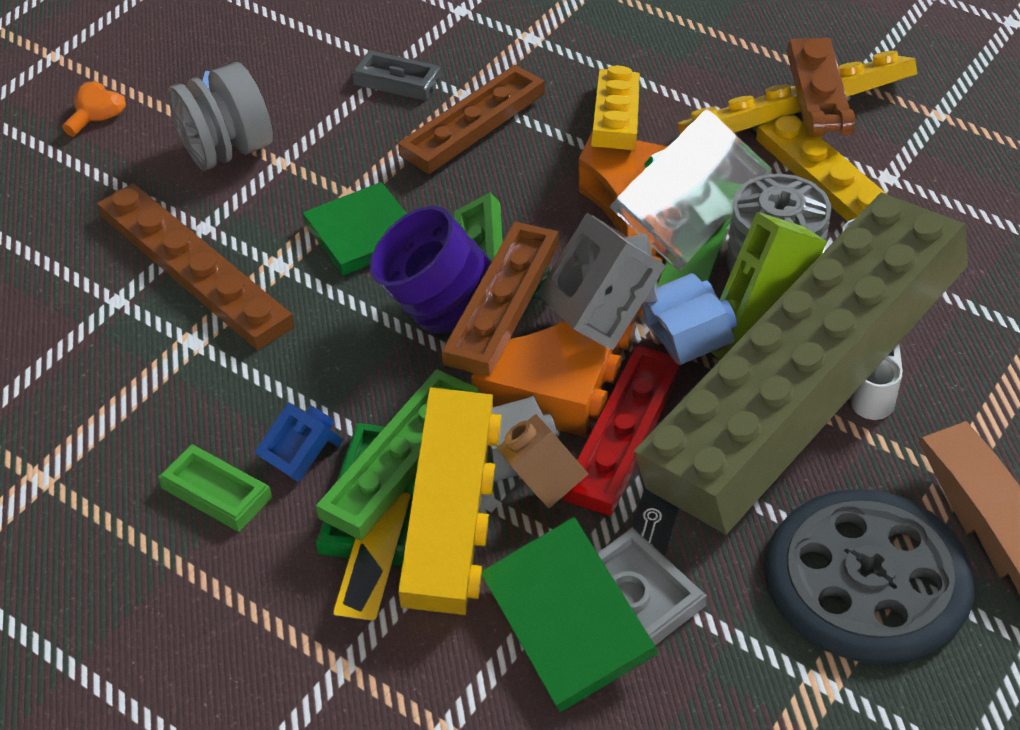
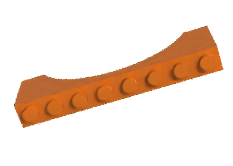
M592 131L579 157V192L597 204L612 220L617 230L626 237L647 233L653 257L662 262L661 255H668L672 248L675 233L673 226L674 224L681 225L683 217L644 166V163L651 155L669 147L636 140L635 151L591 146ZM688 151L693 158V151ZM642 307L637 311L613 351L574 330L564 320L547 329L510 339L491 376L473 373L471 376L472 385L478 388L479 393L493 395V408L534 396L542 414L549 413L552 416L556 430L586 437L593 419H599L607 403L608 392L605 390L608 383L615 385L618 380L622 365V356L620 354L622 349L630 350L636 330V322L634 320L636 316H644Z

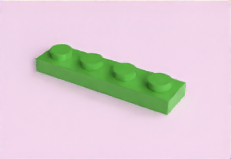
M436 369L316 505L318 519L362 541L416 477L429 388L479 393L478 388Z

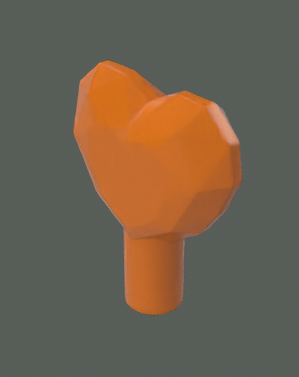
M97 81L85 82L78 87L75 94L74 106L76 112L62 125V128L69 136L75 137L90 121H104L119 115L126 107L125 97L117 92L106 90L104 85Z

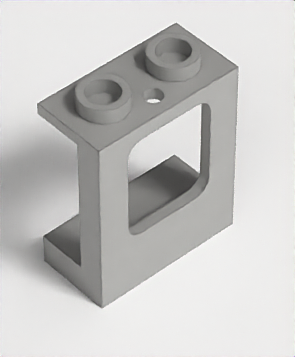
M586 213L537 294L574 330L613 351L666 265L624 239L626 236ZM595 243L600 247V253L583 280L582 266L589 264L590 244ZM576 256V262L569 264L571 257Z

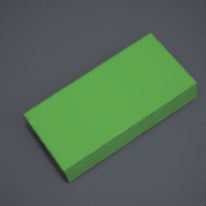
M193 444L158 477L163 490L237 532H240L272 498L270 486Z

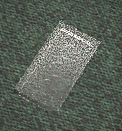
M706 109L616 198L610 208L639 235L647 233L650 245L680 271L731 215L735 192L745 182L761 175H767L772 168L715 115Z

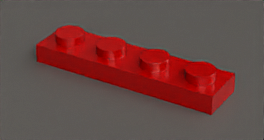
M636 345L577 459L588 472V475L563 496V501L612 516L637 465L633 451L654 430L682 372V364H677L669 354Z

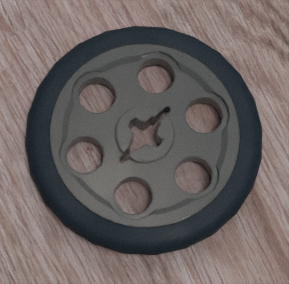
M853 489L834 491L812 498L793 510L776 528L767 548L766 578L770 594L784 618L810 642L827 652L852 661L887 664L907 662L930 654L955 637L967 621L974 602V573L967 552L952 529L933 512L909 499L887 492ZM850 522L861 527L864 534L858 538H847L839 534L835 527L838 524ZM897 534L907 535L917 542L918 547L909 551L900 550L890 543L889 538ZM809 552L819 553L828 559L830 565L822 569H812L802 563L800 557ZM872 568L879 570L878 576L872 573L864 577L860 574V569L864 571H869ZM917 577H926L937 584L939 591L931 595L921 594L912 588L909 581ZM826 596H836L848 604L849 610L841 614L829 613L820 606L819 600ZM881 609H892L902 615L905 623L899 627L884 626L876 619L875 613Z

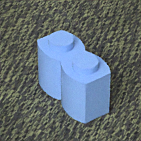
M693 273L657 287L658 301L641 305L650 331L661 344H664L672 359L679 365L735 342L732 328L737 327V320L731 305L727 300L719 301L711 284L707 280L701 282Z

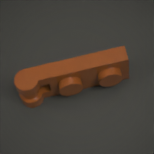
M831 38L790 39L786 51L807 135L809 137H822L825 132H836L838 136L853 135L856 124L855 114L852 109H849Z

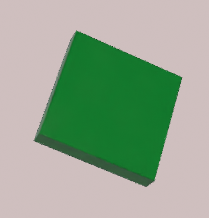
M379 182L303 212V218L306 227L341 275L344 276L369 266L370 258L377 242L390 226L407 213L385 185Z

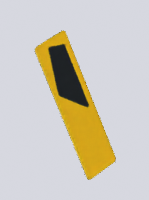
M402 492L362 541L355 538L333 611L334 615L371 621L377 618L411 497L409 493Z

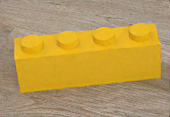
M429 388L398 591L401 608L466 615L468 598L479 599L482 566L473 565L475 545L484 547L486 545L489 514L480 513L482 495L492 496L496 464L486 463L489 445H499L502 415L493 414L492 394Z

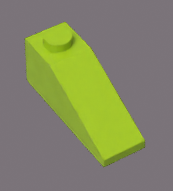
M756 212L719 300H727L737 320V327L732 328L735 342L711 352L717 359L721 360L823 253L828 241L804 226Z

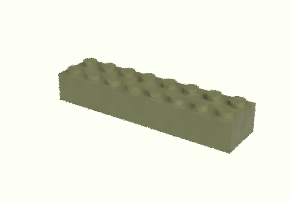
M881 192L633 451L645 488L727 535L968 267L965 223Z

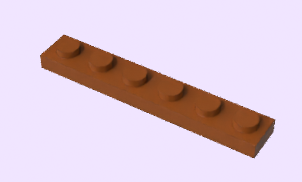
M134 183L116 191L111 196L97 203L100 216L257 351L295 327L292 313Z

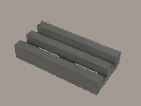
M371 50L367 52L352 73L353 85L422 101L428 100L430 97L429 91L433 92L436 88V82H440L443 78L442 66Z

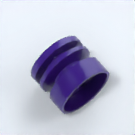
M433 205L418 208L402 216L387 229L377 242L370 258V273L375 282L394 301L401 304L404 311L413 317L421 329L436 334L454 330L492 261L480 249L478 244L473 239H470L462 226L445 208Z

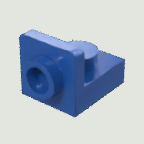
M288 402L254 453L300 483L326 442L328 441L339 448L344 439L331 430L335 421L314 406L310 405L306 412H303Z

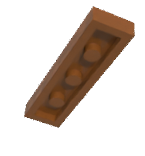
M513 65L398 142L399 156L425 173H432L545 94V81L521 67Z
M514 221L442 350L443 365L488 377L491 376L559 246V231Z

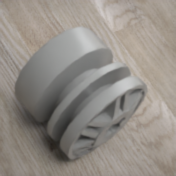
M233 62L210 71L208 75L209 89L201 79L194 77L188 80L187 88L185 85L178 83L170 86L167 91L176 132L193 161L203 171L214 168L217 164V159L224 164L232 159L231 143L241 154L247 155L267 147L273 142L272 125L264 99L249 71L239 62Z
M780 173L761 175L745 182L735 192L732 204L731 233L727 254V266L730 274L756 212L804 226L824 240H827L832 207L827 194L814 182L796 175Z

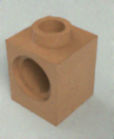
M537 414L533 415L528 421H521L513 426L506 434L504 442L497 447L509 465L548 508L552 507L588 475V472Z

